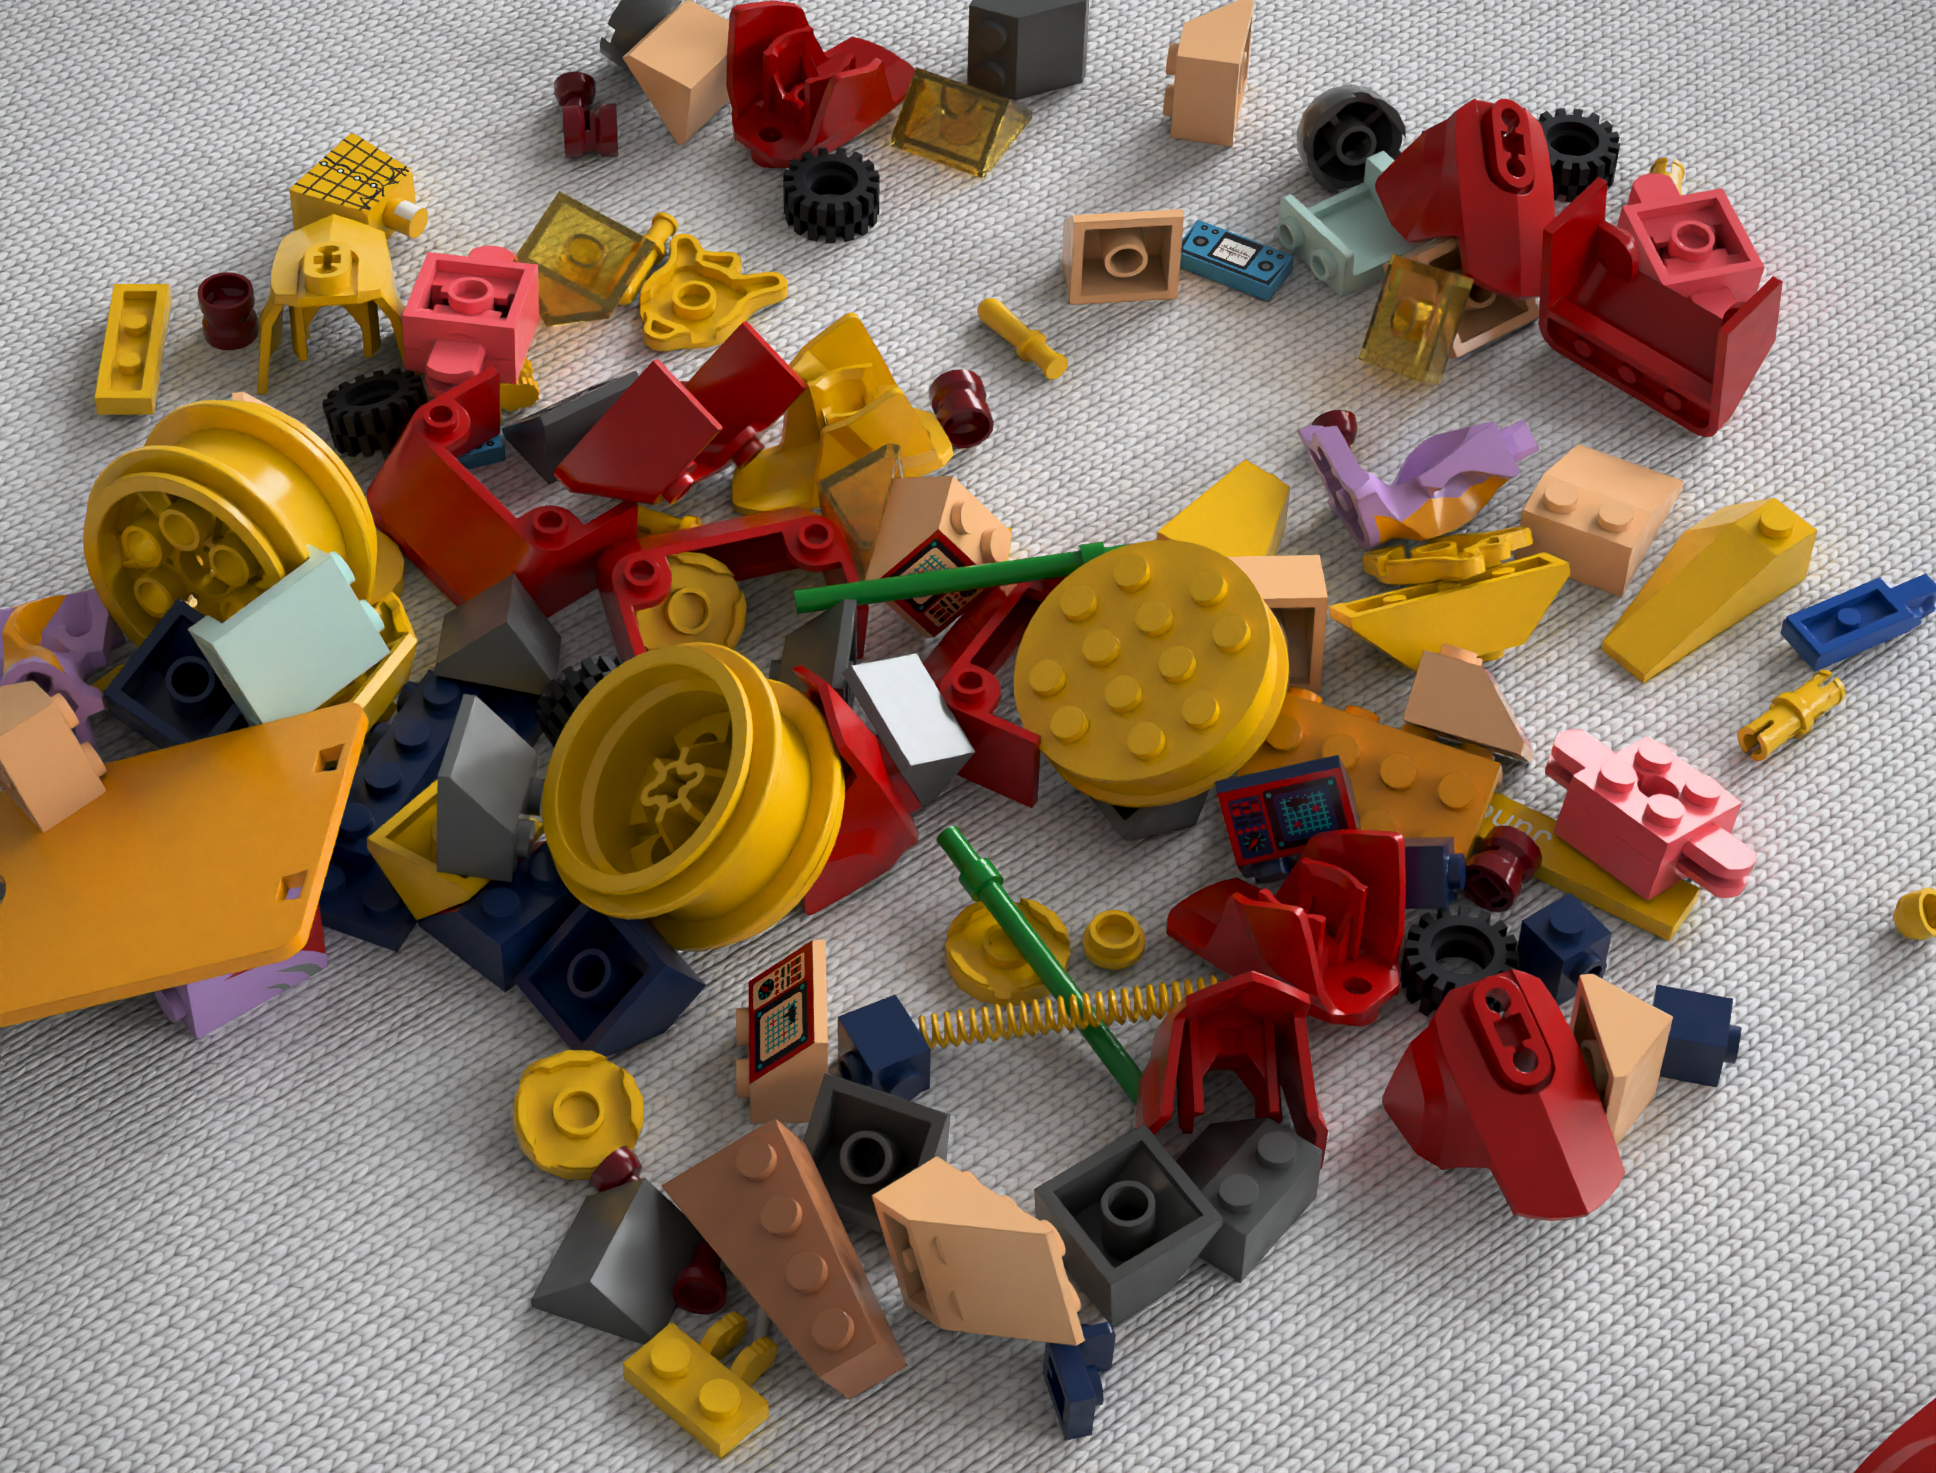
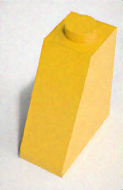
M1245 459L1157 531V540L1191 542L1208 547L1226 557L1276 556L1286 528L1290 486L1282 482L1275 475L1264 471Z

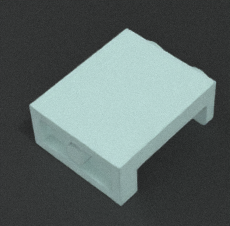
M1385 151L1366 158L1364 183L1308 208L1292 194L1280 200L1279 220L1277 223V237L1286 249L1293 251L1312 269L1319 280L1325 281L1340 297H1344L1386 278L1387 276L1382 267L1383 264L1433 241L1428 240L1421 243L1407 242L1390 224L1375 190L1377 178L1394 161Z
M307 544L306 547L310 554L309 559L225 622L221 623L207 615L188 629L250 726L315 710L390 653L389 648L379 634L385 628L380 616L364 599L358 600L350 587V584L355 581L354 574L343 558L335 551L327 554Z

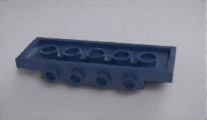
M432 670L427 671L419 684L409 681L404 685L397 701V716L391 724L380 722L376 725L369 739V756L362 766L357 765L319 898L322 926L395 952L399 951L418 920L415 919L367 849V838L438 779V773L463 694L477 696L532 748L543 733L538 725L539 721L536 719V710L542 709L538 703L541 695L434 675Z

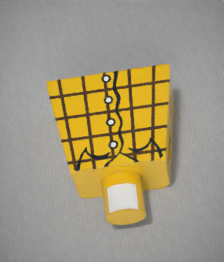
M350 133L289 189L295 231L335 214L385 232L386 240L395 231L415 239L423 233L428 222V211L416 205L414 179L411 170L353 133Z

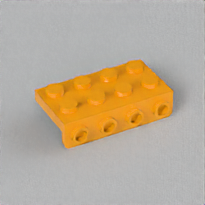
M1290 686L1285 694L1281 711L1273 728L1254 755L1238 770L1236 777L1339 755L1352 782L1361 830L1394 831L1401 834L1403 838L1454 837L1455 853H1463L1466 864L1470 858L1495 788L1498 789L1503 779L1502 765L1494 761L1495 755L1482 747L1469 743H1461L1459 749L1436 742L1437 736L1434 733L1416 725L1404 724L1402 729L1399 730L1379 723L1380 717L1358 706L1347 705L1345 710L1342 711L1322 704L1323 699L1314 692Z

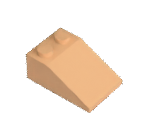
M1577 444L1543 474L1523 508L1520 526H1529L1532 532L1533 544L1516 549L1514 559L1518 560L1530 555L1546 552L1569 562L1571 574L1568 578L1623 597L1680 494L1684 481Z

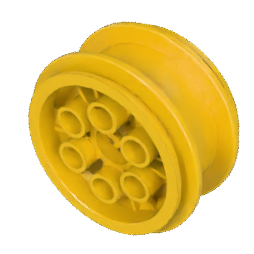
M203 400L180 406L168 413L155 425L143 447L127 451L109 463L101 471L91 488L83 528V550L86 565L103 605L109 610L111 617L120 629L138 648L178 598L204 616L209 615L221 623L225 622L309 559L310 554L306 547L307 544L327 554L335 551L343 558L354 574L355 581L350 584V587L359 601L364 599L369 602L374 589L377 535L370 508L360 486L343 461L322 439L295 419L270 407L239 400Z
M693 642L662 647L639 654L612 670L584 697L567 721L552 752L544 781L542 820L545 838L563 883L584 905L613 918H647L675 950L694 952L718 949L747 940L770 928L786 916L811 889L829 859L840 829L845 800L843 766L827 718L821 709L801 691L785 683L766 679L751 661L725 646Z

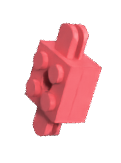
M1659 173L1642 175L1633 182L1627 206H1622L1617 226L1630 232L1637 243L1639 252L1638 271L1722 319L1724 313L1734 303L1747 302L1757 292L1765 266L1723 188L1681 195L1672 178Z
M498 246L477 247L472 249L468 256L428 252L402 315L405 371L411 370L415 373L426 374L425 384L428 393L435 398L491 366L500 372L501 383L516 384L539 322L538 264L516 262L513 252Z
M1570 729L1560 732L1555 737L1551 755L1545 767V774L1568 791L1553 831L1554 834L1646 901L1671 888L1679 880H1685L1688 877L1718 898H1733L1739 896L1745 890L1749 874L1755 865L1757 854L1731 835L1742 801L1723 789L1716 780L1703 775L1676 756L1669 747L1656 742L1649 736L1616 753L1584 730Z

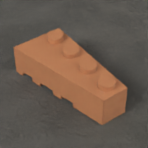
M777 1119L770 1120L661 1185L821 1380L850 1400L908 1366L806 1144Z

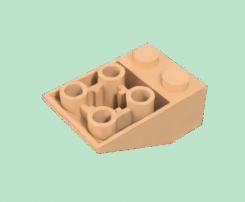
M938 1156L872 1195L904 1304L942 1330L1074 1346L1085 1341L1077 1314L1081 1309L1080 1299L1074 1287L1068 1281L1062 1256L1065 1255V1245L1060 1234L1050 1222L1038 1220L1019 1208L1009 1196L998 1195L982 1185L969 1171L962 1172Z

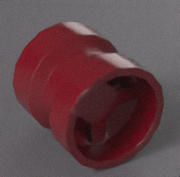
M616 103L599 104L596 109L584 110L580 105H563L565 158H582L586 152H598L602 157L618 156Z
M231 272L218 273L206 278L199 285L197 292L199 307L204 314L202 328L206 342L220 350H237L253 343L258 336L259 325L256 312L253 309L255 297L251 281L243 275Z
M957 369L945 372L933 381L929 387L931 407L951 441L952 447L958 449L971 448L985 441L993 431L994 421L991 410L986 403V392L980 376L973 371Z
M1505 825L1494 827L1481 842L1479 854H1474L1465 864L1466 881L1463 892L1473 903L1487 911H1507L1520 896L1522 884L1531 880L1541 867L1542 854L1540 848L1531 837L1515 827Z

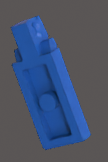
M1927 573L1897 586H1894L1892 582L1885 583L1881 577L1787 616L1783 620L1781 635L1812 670L1816 672L1905 634L1920 625L1922 618L1935 612L1936 583Z

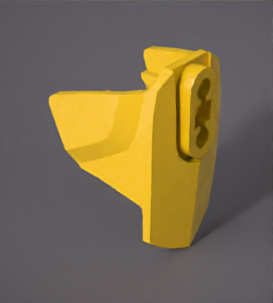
M332 214L283 237L274 257L271 270L270 295L259 316L257 395L267 394L270 357L282 340L284 305L289 306L293 352L299 358V361H308L307 340L310 339L309 325L319 308L333 305L343 306L362 328L364 358L373 357V354L381 347L379 306L391 322L404 364L402 315L405 306L398 297L385 232L361 222Z
M853 312L844 314L805 344L790 362L789 366L807 384L808 388L784 413L782 438L779 445L762 450L750 464L741 470L736 466L732 479L733 506L735 511L748 516L787 507H802L808 510L820 508L889 489L892 487L894 478L922 477L944 467L953 456L951 441L934 413L911 406L902 389H899L881 353L857 314Z

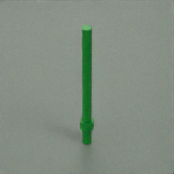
M1103 542L1080 544L1078 545V551L794 590L796 613L803 614L828 610L844 599L857 600V606L1067 577L1090 560L1108 551L1130 544L1104 547Z
M950 826L938 835L936 841L961 873L958 879L960 884L973 901H982L1057 1001L1059 995L1063 997L1066 1013L1069 1018L1071 994L1076 996L1083 1022V993L1003 889L1004 879L988 858H980L956 826ZM1091 1005L1092 1012H1093V1015H1094V1018H1095V1017H1096V1010H1095V1009L1093 1008V1006ZM1102 1019L1097 1029L1089 1022L1086 1029L1082 1030L1076 1023V1028L1136 1106L1138 1081L1142 1071L1108 1026L1103 1023Z

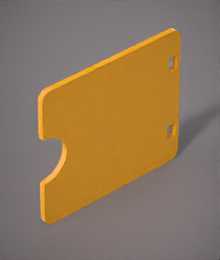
M354 702L343 703L105 763L107 772L99 778L107 792L44 833L4 790L0 791V882L6 885L5 896L0 904V1028L287 960L297 954L307 943L368 728L369 720L361 705ZM338 760L336 770L323 772L326 762ZM302 886L299 898L286 900L289 889Z

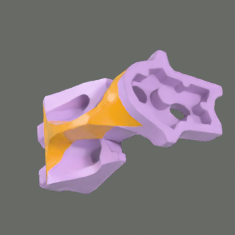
M1524 420L1500 430L1495 422L1474 425L1437 434L1424 440L1406 457L1395 480L1391 485H1388L1359 466L1338 426L1309 425L1297 432L1328 492L1329 499L1327 503L1331 511L1341 519L1350 535L1365 551H1369L1392 539L1406 538L1424 541L1458 529L1471 521L1500 487L1521 472L1516 462L1539 451V447Z
M95 588L73 594L41 598L0 610V686L34 680L50 697L60 693L78 718L79 725L71 730L79 744L88 741L100 757L89 716L105 710L106 702L99 688L86 685L85 683L92 675L93 668L108 665L110 651L125 644L126 638L124 632L111 617L109 610L103 605Z

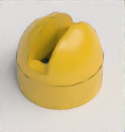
M1927 887L1911 891L1900 897L1892 918L1899 933L1908 939L1926 940L1936 937V890Z

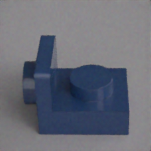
M1111 1322L1095 1325L1080 1324L1085 1341L1077 1346L1045 1343L1042 1373L1065 1441L1092 1435L1095 1407L1103 1405L1104 1401L1099 1372L1108 1371L1112 1367L1116 1334Z

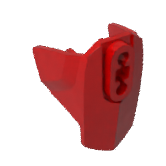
M771 0L740 4L731 9L727 44L726 88L732 107V131L734 140L750 149L751 159L761 167L789 168V163L794 158L802 162L801 154L810 151L814 157L818 156V148L827 147L828 153L832 152L875 124L920 87L918 73L907 61L890 50L868 40L852 36L823 52L814 35V28L808 24L804 10L795 3Z
M1475 98L1456 110L1448 119L1426 129L1377 178L1375 190L1390 224L1407 242L1421 243L1434 239L1458 237L1463 275L1478 286L1504 297L1517 300L1536 299L1540 297L1543 229L1555 218L1553 178L1542 125L1525 107L1523 108L1516 101L1500 99L1492 103L1476 100Z
M798 665L791 670L807 688L805 695L821 709L827 718L831 734L840 755L845 780L844 810L835 845L821 874L801 900V906L805 913L813 915L890 870L903 852L918 842V830L910 814L919 810L922 806L900 773L878 734L875 736L857 714L824 679L804 666Z
M1340 829L1316 833L1308 840L1299 860L1276 895H1273L1266 888L1261 890L1237 877L1214 883L1191 894L1171 909L1167 917L1166 934L1232 977L1249 971H1255L1309 994L1311 1006L1307 1015L1330 1024L1357 1027L1369 1025L1379 1017L1380 1006L1399 993L1400 970L1398 954L1405 931L1406 902L1405 841L1403 836L1394 831Z
M1511 968V970L1487 976L1482 980L1450 990L1436 1009L1428 1027L1410 1042L1382 1096L1385 1111L1417 1155L1436 1165L1441 1170L1451 1168H1488L1500 1187L1513 1215L1548 1221L1586 1217L1611 1197L1625 1175L1624 1167L1596 1087L1577 1041L1558 1004L1540 978ZM1486 997L1495 998L1500 1002L1503 1008L1502 1018L1498 1012H1494L1488 1007L1485 1000Z
M1249 971L1184 997L1166 1015L1154 1035L1151 1057L1138 1081L1135 1129L1145 1124L1155 1135L1171 1119L1176 1086L1178 1124L1182 1134H1192L1194 1117L1204 1114L1203 1079L1207 1072L1231 1070L1238 1075L1254 1096L1255 1118L1269 1117L1281 1124L1283 1119L1280 1086L1282 1087L1296 1134L1323 1150L1321 1170L1326 1150L1328 1129L1316 1096L1306 1026V1015L1311 1006L1309 994L1269 976Z

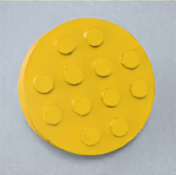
M1177 540L1144 541L1119 547L1090 560L1072 572L1050 592L1033 615L1022 637L1014 669V696L1024 728L1041 736L1039 749L1046 755L1059 775L1071 786L1089 797L1112 805L1138 808L1164 806L1195 797L1213 788L1215 781L1227 779L1254 755L1270 733L1281 711L1288 683V651L1283 632L1274 614L1263 601L1252 580L1232 560L1215 550L1191 542Z

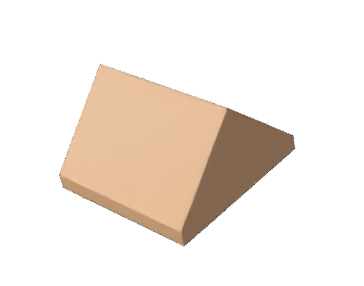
M691 0L683 1L622 57L678 145L686 143L729 101L726 88L729 21Z
M1584 974L1579 976L1569 1027L1577 1041L1596 1087L1617 1146L1655 1096L1673 1016L1594 974Z

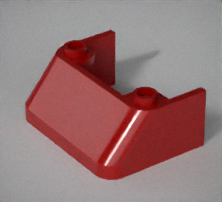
M1598 177L1543 229L1538 321L1541 335L1551 348L1696 435L1712 437L1730 420L1776 340L1783 281L1772 276L1747 302L1734 303L1724 313L1723 319L1638 271L1639 252L1634 237L1626 229L1614 226L1605 220L1607 181Z
M744 321L684 386L659 359L653 360L555 469L553 475L570 493L654 505L666 500L672 505L681 499L695 484L729 468L733 464L740 470L750 464L765 447L759 440L803 394L808 386L747 321Z
M491 366L427 402L415 411L368 487L367 503L375 526L399 546L400 551L456 607L514 573L544 615L549 618L597 589L596 562L605 548L615 543L637 539L638 504L625 500L585 525L572 512L559 506H540L519 518L507 509L457 460V458L500 434V372Z
M787 507L615 543L605 548L596 562L597 588L618 656L625 662L646 652L634 611L655 607L661 604L670 594L672 573L666 556L684 552L707 554L725 564L734 575L733 579L736 582L798 568L809 572H822L827 586L860 581L842 529L834 521L802 507ZM868 604L857 606V659H862L864 656L869 613Z
M1066 577L994 587L959 617L923 662L924 667L975 750L973 756L957 775L1030 808H1033L1038 801L1039 746L1041 744V736L993 715V712L1000 703L1001 692L1000 683L994 675L1020 644L1024 632L1039 606Z

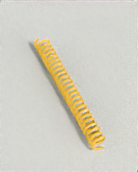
M1213 974L1210 977V986L1218 983L1217 978ZM1200 976L1197 979V991L1206 988L1204 979ZM1188 978L1184 981L1185 997L1193 993L1191 980ZM1173 980L1171 983V1008L1166 986L1161 981L1159 984V1010L1153 987L1148 983L1146 986V1011L1140 987L1135 985L1133 988L1134 1013L1131 1009L1127 989L1122 987L1120 990L1121 1016L1115 993L1110 988L1108 991V1017L1102 994L1097 990L1095 993V1018L1089 994L1084 992L1082 995L1083 1022L1076 996L1071 994L1070 1023L1063 997L1059 995L1057 998V1024L1051 1000L1046 997L1044 1000L1045 1027L1040 1015L1038 1001L1033 999L1032 1028L1028 1019L1025 1002L1021 1000L1019 1003L1020 1029H1018L1015 1020L1013 1005L1008 1002L1006 1005L1007 1032L1003 1024L1000 1006L997 1004L994 1006V1033L989 1021L987 1007L984 1005L981 1008L982 1035L978 1029L975 1010L972 1007L968 1010L970 1023L969 1037L960 1009L956 1011L957 1038L954 1036L950 1013L947 1011L943 1013L944 1041L939 1030L937 1015L934 1012L931 1014L932 1041L930 1042L925 1017L922 1014L918 1017L919 1032L932 1051L937 1043L943 1049H946L949 1042L958 1047L962 1039L967 1045H971L975 1038L983 1044L987 1036L993 1042H996L1000 1034L1005 1040H1009L1013 1033L1021 1039L1025 1034V1030L1031 1037L1036 1035L1038 1029L1044 1035L1049 1033L1050 1028L1059 1034L1063 1024L1069 1032H1072L1076 1023L1082 1030L1086 1029L1089 1022L1097 1029L1101 1024V1019L1108 1027L1112 1025L1114 1018L1117 1023L1123 1025L1127 1016L1132 1023L1138 1021L1139 1015L1148 1022L1152 1012L1157 1019L1161 1020L1165 1010L1168 1014L1182 1000L1178 982Z

